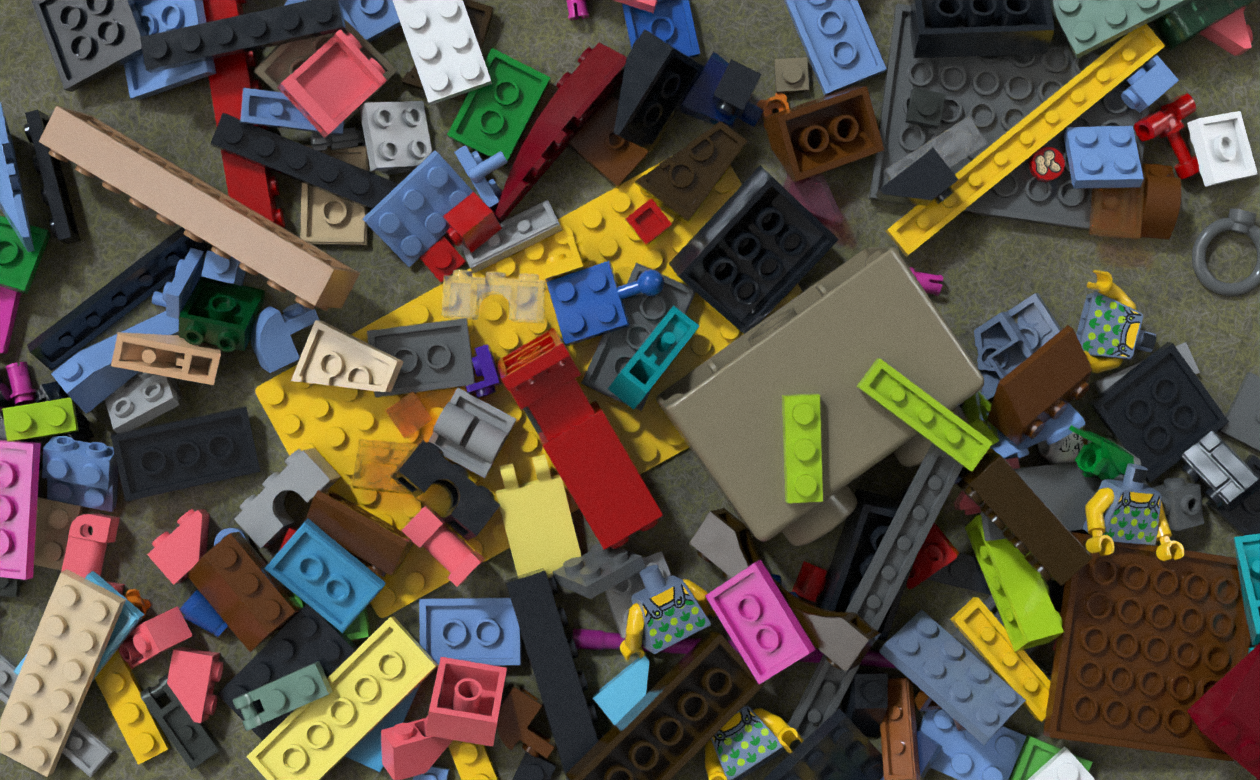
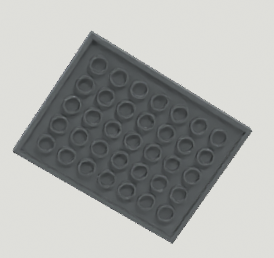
M897 3L894 11L879 121V132L884 150L875 153L869 200L917 206L916 204L879 200L875 194L880 188L932 148L936 150L951 171L956 174L1125 35L1078 59L1075 57L1060 26H1054L1055 30L1046 54L913 58L910 33L911 5ZM1156 54L1067 127L1133 126L1134 130V124L1149 115L1150 106L1139 113L1136 109H1131L1124 103L1121 94L1131 86L1127 80L1153 59ZM913 87L946 94L938 129L905 122ZM1065 127L1041 147L1055 148L1063 155L1065 167L1059 177L1050 182H1042L1035 179L1029 170L1031 155L961 213L1131 236L1134 230L1139 187L1073 189L1063 136ZM1134 130L1142 169L1145 141L1142 142Z

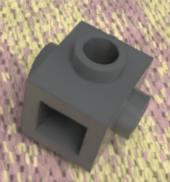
M1169 478L1164 480V485L1152 487L1160 492L1162 496L1161 501L1170 530L1179 531L1204 524L1200 484L1185 483V478Z

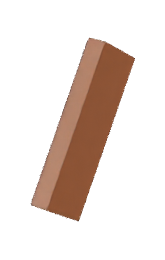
M909 678L888 679V708L880 726L884 780H920L913 682Z

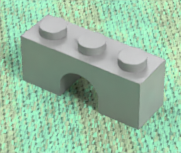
M315 448L303 451L298 449L292 453L285 461L288 466L280 474L275 472L270 475L262 484L265 489L258 496L255 494L251 495L240 505L239 508L242 511L234 520L260 548L272 545L295 523L286 512L284 506L285 497L290 490L297 492L307 503L312 502L318 490H328L341 477Z

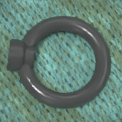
M1230 209L1227 218L1212 222L1198 235L1192 250V265L1199 281L1210 291L1223 296H1239L1250 292L1260 284V228L1254 224L1257 214L1240 209ZM1224 231L1246 234L1256 247L1257 262L1253 272L1246 279L1237 283H1225L1216 279L1210 273L1206 264V250L1210 241Z

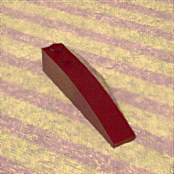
M599 42L593 49L588 47L581 54L577 61L580 65L572 74L568 71L561 77L556 85L558 88L557 92L536 120L506 180L495 213L500 222H503L568 147V142L622 84L627 57Z

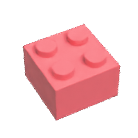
M440 657L428 713L426 736L493 747L507 668Z

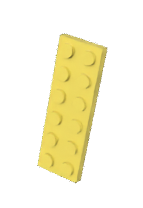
M392 616L327 678L333 692L295 709L247 758L266 780H321L439 665L401 623Z

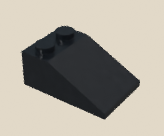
M644 29L640 37L634 42L632 50L626 58L614 133L652 152L705 67L676 47Z

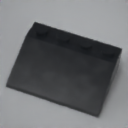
M760 165L669 262V265L680 279L745 334L759 324L839 239Z

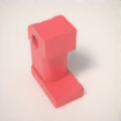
M424 506L401 531L419 548L424 547L451 573L447 578L458 587L467 579L466 577L477 566L484 562L485 558L477 550L474 551L441 520L442 517L429 506Z
M83 514L76 517L69 529L61 572L68 569L85 578L90 572L94 571L101 577L107 543L115 542L120 518L104 514ZM90 526L93 529L92 535L89 532ZM106 581L123 595L125 584Z

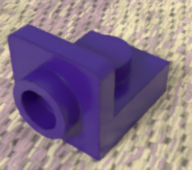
M488 344L475 348L477 356L472 357L477 377L483 375L484 381L466 386L467 393H476L477 398L495 393V386L502 384L491 347Z

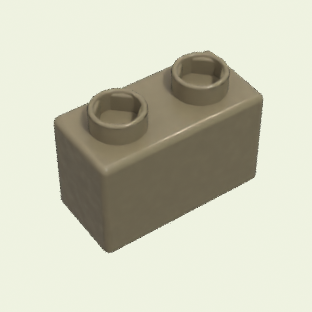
M867 247L661 392L656 397V401L738 518L758 540L768 541L782 531L791 545L802 546L833 530L854 511L858 501L848 485L850 482L891 453L895 455L904 467L921 464L932 444L856 387L877 358L882 359L967 424H970L969 419L960 407V404L983 388L984 378L895 247ZM817 393L820 394L823 502L787 503L785 502L782 395Z

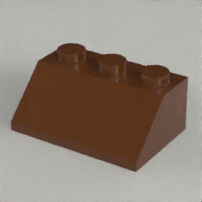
M867 86L849 87L763 117L771 148L793 182L884 150Z
M1067 325L998 382L987 421L1017 446L1028 437L1034 439L1044 428L1045 422L1050 418L1053 420L1059 418L1071 400H1080L1090 388L1088 380L1092 373V368L1072 327Z
M330 489L318 490L316 492L306 519L311 520L355 558L360 557L369 562L367 568L382 577H385L387 573L391 576L397 573L414 543L400 529Z
M239 531L228 534L204 554L187 573V576L248 651L252 652L294 617L302 607L287 588L264 569L267 564Z

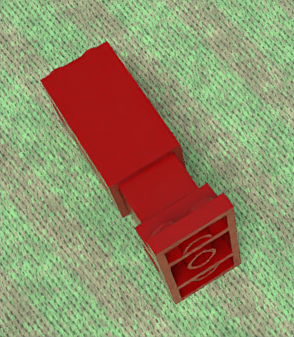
M554 327L498 359L497 365L502 382L507 390L511 392L521 410L527 406L542 430L538 435L544 450L603 549L605 550L610 546L612 549L618 548L629 540L628 536L640 529L643 532L654 527L659 522L658 518L663 516L598 402L595 400L589 403L575 379L581 373Z

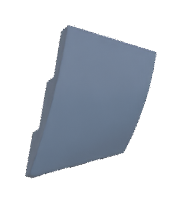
M1038 293L1033 294L1009 311L999 313L974 330L975 346L978 349V370L984 378V386L981 393L987 400L994 397L998 382L1062 330ZM1017 313H1018V325H1017V323L1014 321V319L1012 318V316H1014V315L1017 314Z

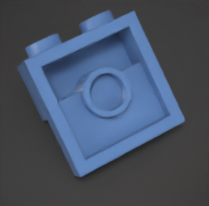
M53 436L43 448L42 478H47V499L113 512L117 503L118 467L113 447L101 442L88 443L74 440L68 436Z

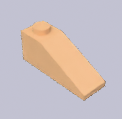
M118 332L111 366L214 385L221 351L217 345L204 342L200 345L189 344L184 338H180L179 335Z

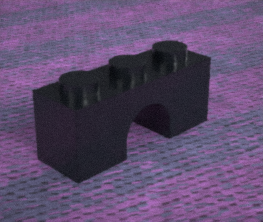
M422 440L411 449L390 477L415 498L425 493L430 485L435 484L445 488L450 495L451 504L448 512L441 520L465 540L476 537L500 507V504L494 500L495 496L489 489L481 485L477 486L468 478V472L463 467L457 464L452 465L443 457V451L438 446Z

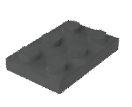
M467 318L367 331L368 344L404 361L392 391H374L376 398L464 387L476 383Z

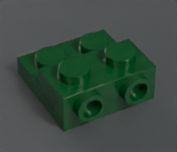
M200 277L179 315V337L184 338L186 342L192 345H200L204 342L217 345L219 349L225 352H232L235 349L245 351L251 339L254 321L264 303L265 290Z

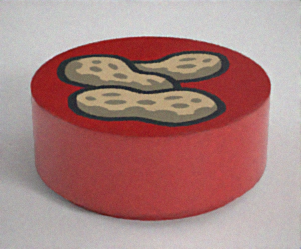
M1052 147L1039 149L1032 155L1029 161V170L1032 176L1042 182L1053 181L1062 174L1065 167L1063 155Z

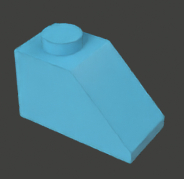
M646 653L644 657H638L593 694L595 702L614 725L646 695L649 657Z

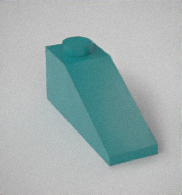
M673 305L608 387V390L634 410L696 332L699 325Z
M1260 534L1234 537L1233 540L1252 645H1258L1260 643Z

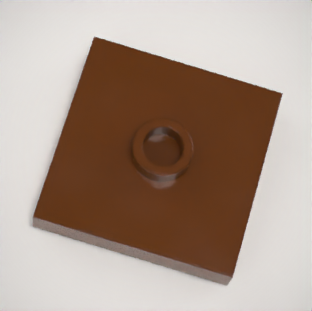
M611 95L568 142V146L612 185L618 188L651 151L614 133L619 101Z

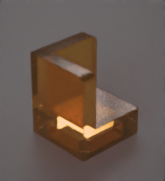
M414 391L385 410L405 439H410L414 436L413 433L434 420L421 402L418 393Z

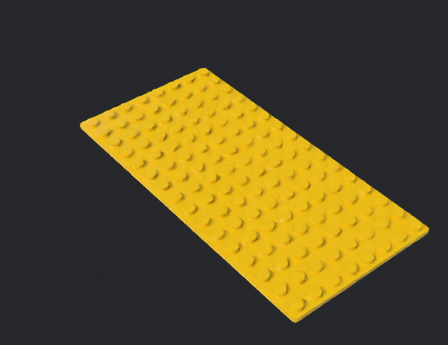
M660 163L622 183L618 188H613L559 218L558 222L562 231L476 273H473L470 268L351 335L368 343L367 331L467 318L472 357L477 356L475 348L488 344L491 347L499 373L498 359L553 327L564 344L541 266L547 264L546 260L559 254H565L566 258L572 256L567 237L573 236L575 243H583L588 261L582 262L584 269L607 261L611 262L618 287L627 284L636 263L687 285L677 276L669 262L742 184L730 165L689 222H687L635 184L637 179L659 166ZM652 198L672 223V226L645 246L625 221V218ZM798 283L764 319L803 293ZM695 293L686 315L697 323L699 328L653 385L642 411L633 410L628 405L581 384L603 335L570 346L564 344L581 373L575 379L589 403L595 400L598 402L639 474L689 448L657 403L656 397L743 335L738 328L698 293ZM295 365L256 388L255 393L289 456L298 449L303 451L315 448L341 476L329 488L333 492L400 530L424 506L431 507L442 518L448 512L451 499L447 490L442 486L430 485L425 493L415 498L392 479L390 475L416 444L422 440L428 443L437 419L446 404L450 402L457 387L376 398L374 391L291 381L297 367ZM474 369L475 382L484 381L483 375L477 377ZM502 380L501 385L495 386V393L478 399L516 418L517 421L486 478L463 467L468 472V478L477 486L486 487L494 494L496 502H498L496 491L505 489L500 471V466L513 463L518 485L536 481L538 479L532 458L545 454L550 475H559L544 450L539 435L525 411L520 409ZM466 386L458 387L467 392ZM444 457V458H445L446 460H448L452 465H453V464H457L456 462H454V461H452V460H450V459ZM563 482L570 513H573L579 507ZM500 507L480 533L470 540H465L453 530L474 551L477 550L485 558L484 562L510 548ZM413 543L396 574L391 576L387 573L385 577L376 574L386 584L370 603L376 614L380 618H385L448 583L450 580L447 577L451 573L424 547L419 548ZM357 557L366 567L369 565V562Z

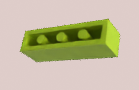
M977 515L965 527V530L1014 651L1017 652L1050 643L1064 633V630L1062 628L1061 616L1054 609L1049 597V588L1046 581L1041 578V575L1007 539L985 541L982 517Z

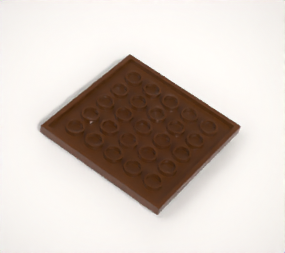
M1072 532V535L1086 549V542L1092 538V535ZM1114 542V551L1109 555L1101 556L1099 552H1089L1093 558L1065 582L1060 613L1064 633L1058 636L1056 641L1043 735L1057 739L1233 762L1234 759L1200 731L1187 710L1237 665L1249 651L1251 637L1244 610L1237 559L1184 550V556L1181 559L1162 561L1156 555L1157 545Z

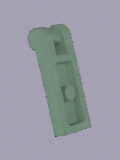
M317 661L242 694L232 701L236 709L240 708L245 719L242 723L245 730L248 731L329 695L333 691L320 662ZM260 699L264 711L260 713L256 712L252 703Z

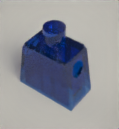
M713 52L681 105V112L712 125H716L721 121L732 128L737 118L755 127L764 110L750 101L742 117L736 114L733 117L727 116L719 112L715 108L716 104L712 103L713 94L729 64L721 56Z

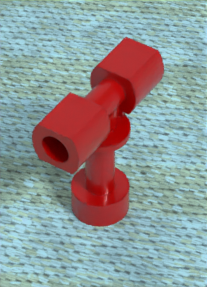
M1188 93L1173 98L1161 106L1160 111L1151 113L1134 124L1135 133L1142 142L1156 136L1168 138L1179 161L1174 166V169L1181 179L1199 172L1197 157L1191 156L1179 131L1185 127L1181 120L1196 111L1195 102Z

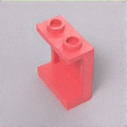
M341 29L277 87L324 138L387 81L383 76L385 71L382 66L373 58L368 60L360 51L362 48L360 42L351 33L347 32L345 34Z

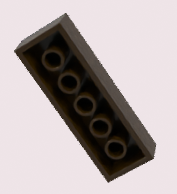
M711 630L565 775L570 780H670L766 682L758 684L740 654L720 633Z

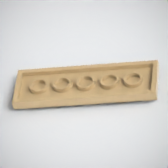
M68 569L60 573L1 716L0 753L46 777L54 773L126 599Z

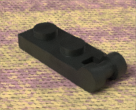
M167 673L159 679L160 683L153 688L147 687L140 692V697L189 768L193 770L222 748L204 722L196 723L192 720L167 684L169 675ZM167 694L172 702L164 707L160 698Z

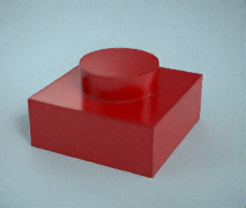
M652 198L625 218V221L645 246L672 226V223Z
M445 236L419 257L441 283L466 263Z
M804 561L792 592L815 602L817 595H820L824 590L827 570Z

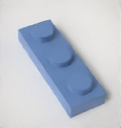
M243 88L240 123L318 132L282 92ZM344 121L330 134L342 135Z

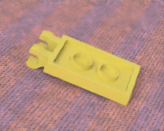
M545 454L532 458L538 479L536 481L518 485L513 463L500 466L505 489L497 490L496 495L500 504V511L517 576L544 568L546 574L550 575L553 574V571L561 568L565 561L581 557L562 478L560 475H550Z

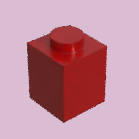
M472 192L443 216L449 226V229L446 231L449 238L458 247L463 244L471 253L502 229L493 211L475 192Z

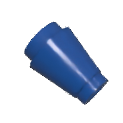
M198 590L180 608V611L185 615L184 619L211 634L213 633L216 637L228 626Z

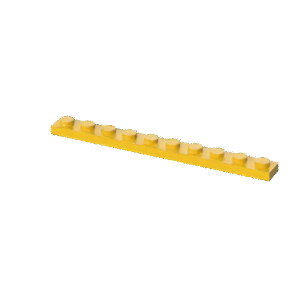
M1147 24L1129 32L958 171L955 176L959 180L951 186L954 190L953 194L940 204L933 200L927 206H915L885 232L907 257L1158 53L1165 45Z

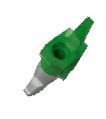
M1073 425L1070 426L1069 430L1091 441L1088 445L1084 444L1075 458L1078 467L1083 471L1082 475L1085 477L1097 475L1102 481L1105 479L1123 481L1128 463L1141 465L1140 459L1122 446L1095 433L1085 431Z

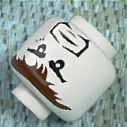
M1072 432L1050 445L1045 440L1039 442L1038 449L1040 454L1051 464L1076 462L1075 458L1084 444L1088 445L1091 441Z

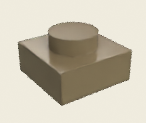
M807 57L774 59L776 93L809 92Z

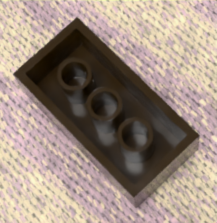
M992 448L988 449L972 472L965 467L962 468L958 475L961 480L957 485L978 506L982 503L984 504L979 509L993 524L1003 531L1004 537L1019 550L1025 560L1046 581L1053 578L1062 586L1093 558L1006 460Z

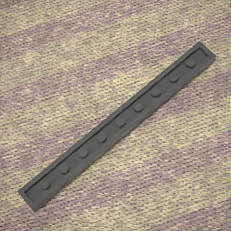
M931 444L845 611L856 613L877 631L963 468L961 464L934 444ZM823 654L788 723L791 728H794L800 734L804 741L836 712L860 664L846 672L832 666L827 661V656ZM794 740V741H792V742L797 743V744H799V745L801 744V742H800L799 740Z

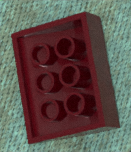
M1260 643L1187 710L1204 735L1258 780H1260Z

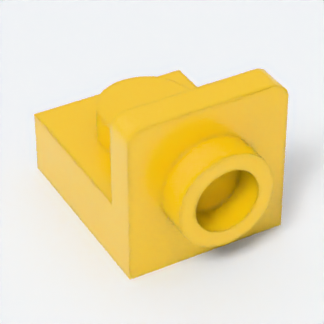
M569 236L567 240L572 256L566 258L565 254H559L546 260L547 264L541 266L546 282L584 269L582 262L588 261L582 242L575 243L574 237Z

